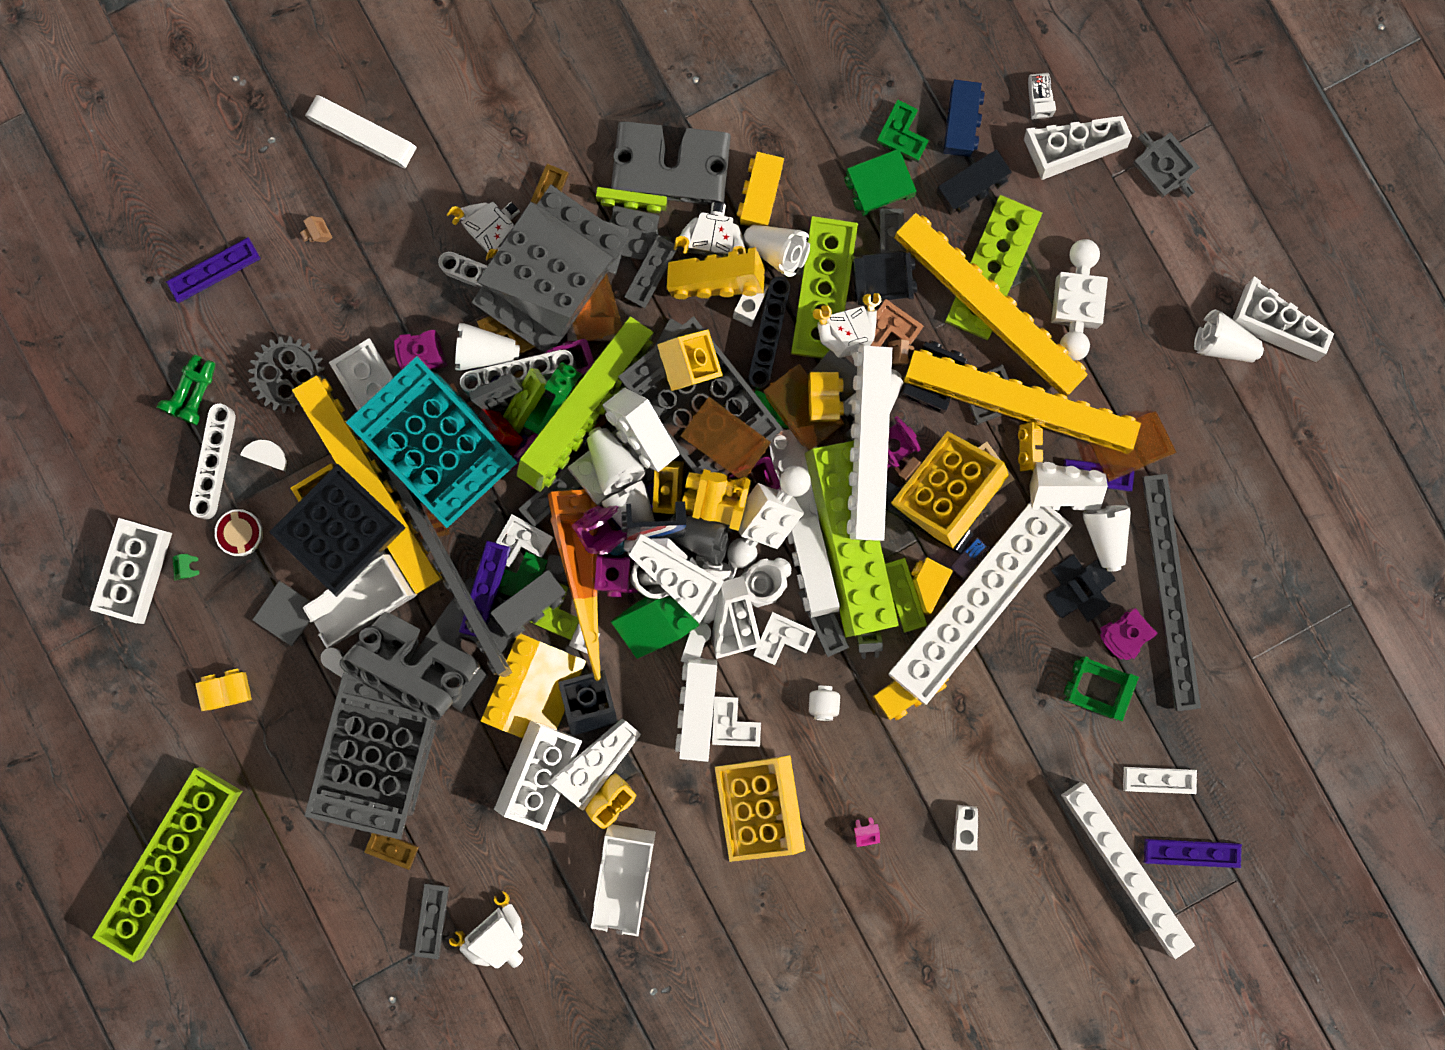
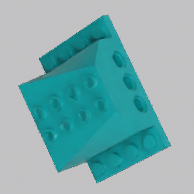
M418 356L346 422L446 528L518 463L484 425L478 414L437 373L434 374Z

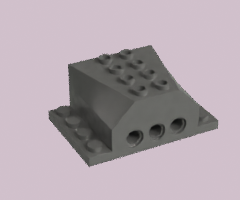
M550 184L538 204L529 203L477 281V283L482 285V288L472 303L546 353L547 350L559 345L630 239Z
M693 316L661 343L684 335L704 331V329ZM713 340L712 343L723 376L671 391L658 346L654 347L618 376L628 390L649 400L680 454L678 457L688 470L694 473L702 474L703 470L706 469L711 472L728 475L783 430Z
M343 673L304 817L401 840L407 816H413L437 722L357 678Z

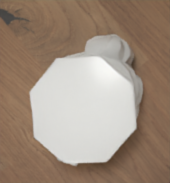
M776 558L774 561L762 559L744 569L741 576L744 577L752 605L758 608L772 604L782 595L787 587L786 577H789L791 574V566L788 561L783 558Z

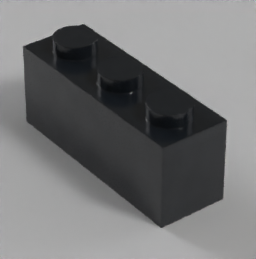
M996 149L939 185L936 194L950 215L955 212L960 214L970 207L969 203L975 199L979 202L990 194L988 191L994 187L1000 189L1009 182L1008 178L1012 171Z

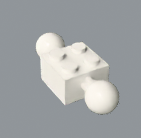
M1088 239L1077 241L1070 249V260L1076 267V273L1060 272L1055 282L1051 323L1070 325L1069 332L1061 338L1060 344L1068 351L1067 355L1073 361L1083 359L1090 349L1089 340L1083 334L1084 327L1097 329L1103 324L1108 278L1089 275L1090 268L1095 266L1099 260L1100 251L1096 243Z
M791 466L784 470L780 477V486L782 488L780 491L757 483L749 494L739 528L740 535L745 538L734 540L727 550L728 560L735 563L737 568H747L755 562L757 558L756 545L758 542L778 549L804 513L794 497L805 494L810 487V475L804 468Z

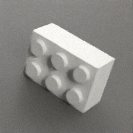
M623 388L603 404L607 412L605 414L607 420L618 430L616 433L617 437L622 443L627 445L628 451L644 467H650L659 472L680 455L647 398Z

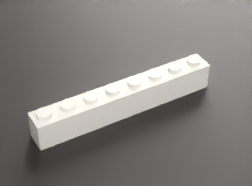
M862 346L858 348V352L854 356L857 376L855 375L853 380L856 400L854 399L852 404L855 424L853 423L851 428L854 448H851L850 451L853 472H850L849 475L852 496H849L848 499L851 520H848L847 533L850 534L851 540L883 541L885 533L892 348Z
M1079 782L1061 794L1167 954L1177 959L1195 946L1086 783Z

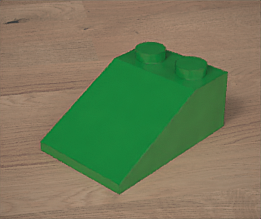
M671 595L660 599L645 597L611 620V623L637 659L681 639L699 626L697 620Z

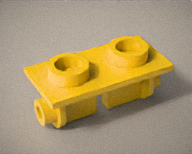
M1034 422L1019 425L1020 454L1018 461L1020 471H1034L1036 462L1043 463V450L1035 449V445H1043V428L1035 425Z

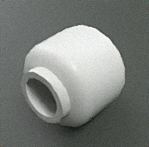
M818 686V690L810 693L809 713L814 716L815 720L833 721V717L839 715L840 695L832 691V686Z

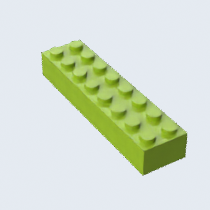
M631 316L521 457L517 476L539 492L545 486L548 488L551 486L556 478L555 474L558 468L563 469L567 465L572 450L577 451L584 441L582 438L585 433H589L595 428L596 420L600 414L603 416L606 413L603 404L624 388L618 376L651 349L653 345L651 341L653 331Z
M854 441L814 448L804 453L840 606L839 611L845 637L899 626L880 541L851 540L850 534L847 533L848 520H851L848 499L849 496H852L849 475L850 472H853L850 451L851 448H854Z
M203 767L194 768L92 938L132 962L142 959L243 791Z

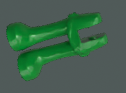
M194 354L187 365L183 367L182 377L170 400H160L156 408L197 426L200 420L198 414L199 406L205 390L212 383L216 363L210 360L206 361L201 372L198 373L202 357ZM195 382L196 385L187 405L182 409L192 383Z

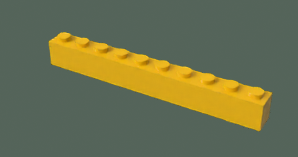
M915 213L896 232L894 238L906 250L914 255L926 269L1059 394L1068 396L1088 375L1082 363L1078 360L1073 361L1067 355L1068 351L1061 344L1056 345L1050 339L1051 335L1044 328L1039 329L1033 323L1034 319L1025 311L1022 313L1016 307L1017 303L1010 296L1007 295L1005 297L993 280H987L982 275V270L976 264H970L965 259V254L959 248H953L948 243V238L942 232H936L931 227V222L925 216H919Z
M914 350L904 379L905 383L1022 421L1034 422L1035 425L1125 454H1129L1134 449L1141 425L1131 416L1122 415L1120 417L1112 414L1113 412L1106 408L1096 409L1090 407V404L1078 400L1074 402L1068 400V397L1063 394L1054 393L1052 395L1046 393L1043 388L1038 386H1031L1030 388L1022 385V382L1016 379L1005 380L994 372L988 371L984 373L977 371L975 366L969 364L962 366L947 357L940 359L932 356V353L926 350H919V352Z
M316 375L292 391L336 464H339L405 526V529L387 548L415 594H419L442 580L440 576L442 572L436 570L428 556L431 551H426L422 542L416 536L418 532L413 528L411 522H408L405 518L404 513L406 511L401 506L400 501H395L391 495L394 490L388 480L383 481L379 473L382 470L375 459L371 461L368 457L367 452H369L367 445L362 439H357L354 434L355 432L346 423L348 420L342 414L345 409L338 398L334 400L330 392L333 389L326 378L322 380Z

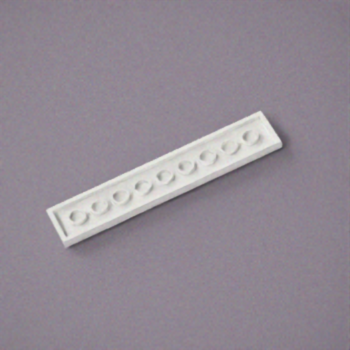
M1030 501L888 675L923 705H927L1073 525L1058 512L1052 510L1051 506H1040L1039 510H1032Z

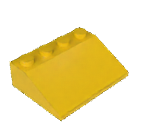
M947 431L891 504L934 538L954 548L1009 477L1003 461Z
M520 634L516 637L507 658V663L513 673L506 677H499L481 722L523 738L530 720L556 730L558 729L565 712L558 682L579 677L586 660Z
M790 755L715 767L729 862L794 855L805 851Z

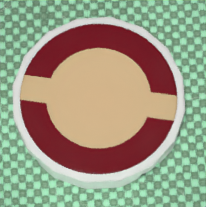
M243 509L231 510L218 520L215 527V539L218 546L225 553L233 556H246L253 553L261 543L263 527L260 520L253 513Z

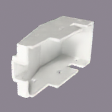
M382 555L372 561L338 597L329 590L323 592V595L305 605L303 609L310 619L309 622H314L320 632L318 636H320L326 648H331L374 623L384 612L390 613L418 594H415L393 556Z
M613 824L607 828L591 929L607 932L608 928L623 930L622 935H639L655 831Z

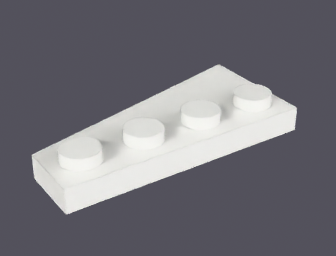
M641 533L628 552V555L699 623L701 622L724 583L723 580Z
M619 720L550 779L548 783L583 811L641 734L627 721Z

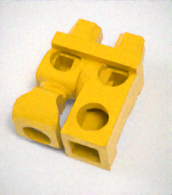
M706 469L703 470L702 474L689 472L685 488L697 490L698 492L697 495L685 492L682 501H685L686 510L693 511V518L717 521L730 525V529L739 531L750 480L743 477L728 482L727 475L711 472ZM733 492L737 493L740 499L731 498Z

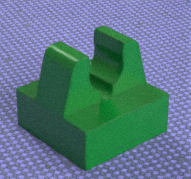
M178 554L172 557L174 581L185 580L199 575V570L193 571L189 568L191 562L198 561V557L188 554Z

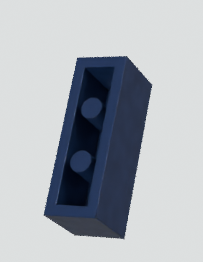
M954 79L950 92L943 154L971 157L973 151L978 149L979 136L975 135L976 127L980 128L982 114L978 113L979 105H983L985 91H981L982 83Z

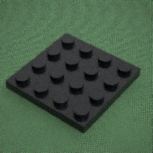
M337 464L269 533L332 594L338 597L405 529V526Z

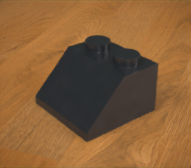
M605 670L600 671L601 678L598 681L595 680L594 674L590 673L558 682L572 736L615 725L618 722Z

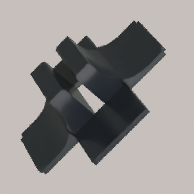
M1073 554L1051 570L1061 585L1047 594L1046 599L1062 619L1078 608L1086 621L1089 622L1111 606L1101 591L1116 580L1111 571H1107V568L1101 566L1099 558L1083 568ZM1074 578H1077V579L1079 580V582L1081 583V585L1084 587V589L1086 590V592L1089 594V597H1087V595L1084 593V591L1082 590V588L1079 586V584L1077 583V581H1076Z

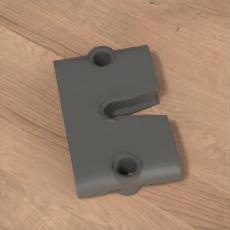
M619 122L611 189L666 196L667 200L707 205H712L713 202L724 204L731 135L720 131L687 128L679 148L677 165L669 168L664 164L665 144L662 125ZM625 154L631 157L626 163L618 160L621 155ZM718 164L723 167V170L715 173L711 170V167Z
M472 576L464 583L469 594H471L475 580ZM496 595V599L500 603L499 606L506 602L502 597ZM456 597L450 602L407 665H415L425 653L441 641L469 655L461 648V641L464 638H470L476 643L478 638L459 632L464 612L461 613L454 603ZM489 618L487 627L502 654H505L515 638L510 636L506 639L494 621ZM481 665L480 671L463 690L461 699L451 705L460 712L465 710L489 676Z
M384 612L370 628H365L360 632L359 641L340 660L341 668L349 675L428 718L440 720L449 707L461 699L463 690L480 671L481 668L478 661L441 641L425 653L415 665H407L419 644L417 637L420 629L388 612Z

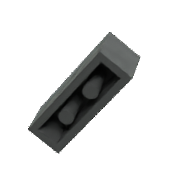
M548 570L490 613V618L506 639L510 636L516 638L526 630L524 626L530 621L535 624L545 616L543 612L549 607L554 610L564 602L562 598L566 592Z

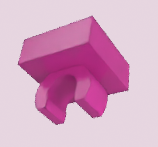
M871 817L869 818V826L862 827L860 821L856 820L854 832L857 847L880 843L878 824L874 825V820Z

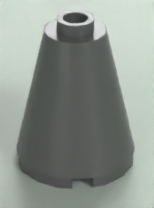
M674 515L672 518L669 517L667 521H674ZM686 515L685 537L671 539L710 563L718 565V562H722L730 545L731 540L728 539V531L733 533V529H730V525L707 521L702 518L697 519L693 518L692 515Z

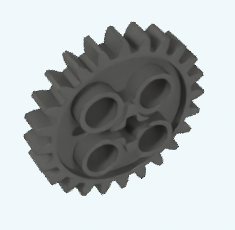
M289 336L287 342H284V339L279 337L278 344L270 339L271 347L268 348L262 344L261 347L264 352L255 351V355L259 359L257 361L250 360L255 365V369H249L248 372L253 373L255 377L249 379V382L256 383V386L251 390L260 391L261 393L257 396V399L260 400L265 397L264 405L268 406L273 403V410L275 411L279 406H282V411L286 413L288 406H290L291 410L296 412L297 405L301 408L302 406L293 391L288 398H284L280 394V389L283 385H290L292 390L296 387L289 379L283 380L282 377L285 374L274 363L273 359L277 358L286 370H292L291 377L301 385L303 383L299 380L298 375L300 371L305 369L310 372V379L316 375L322 380L324 378L327 379V377L320 375V372L326 370V367H319L318 365L323 361V358H315L318 350L310 352V343L302 347V339L300 338L296 343H293L291 336ZM291 351L295 355V361L287 365L283 361V355ZM269 366H273L277 371L276 377L272 380L267 379L265 376V370Z

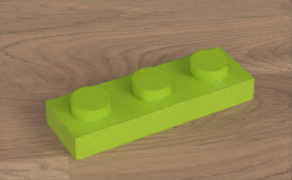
M597 187V202H601L603 206L614 207L617 204L624 205V208L637 210L638 207L646 208L651 213H661V211H666L667 208L666 196Z
M530 368L522 382L523 391L515 394L503 415L518 434H520L527 418L546 390L544 387L547 381L538 369Z
M903 558L885 564L892 598L903 632L927 626L906 559Z

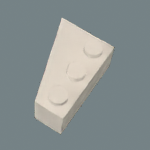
M1036 462L1029 485L1032 510H1039L1040 506H1051L1052 510H1059L1060 506H1072L1073 510H1100L1108 487L1106 474L1097 470H1081L1074 466H1058L1051 462Z
M743 576L724 581L718 592L711 636L716 659L762 646Z

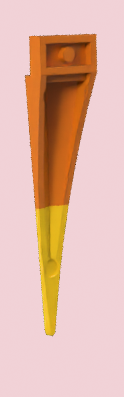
M584 489L554 491L548 494L552 515L550 520L594 678L598 681L601 676L597 590H595L597 554H591L586 551L572 527V524L582 518L586 511L598 505H596ZM598 527L596 529L589 530L590 535H595L597 533Z

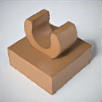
M310 216L304 220L307 229L300 232L304 241L309 239L310 242L326 243L333 238L323 218Z
M900 339L888 342L887 347L892 348V366L910 363L911 359L908 358V351L914 350V347L909 345L908 340Z
M904 457L903 461L907 465L903 469L895 468L905 484L922 464L914 457L911 460Z

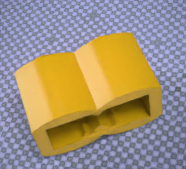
M810 372L808 374L809 422L838 421L840 416L844 415V403L839 400V392H843V378H839L838 372Z
M239 669L225 671V676L216 678L215 674L201 677L202 682L195 683L201 711L214 710L252 700L246 672L239 673Z
M615 773L608 777L584 810L594 823L601 829H605L617 819L619 812L627 809L633 803L636 794L628 783Z

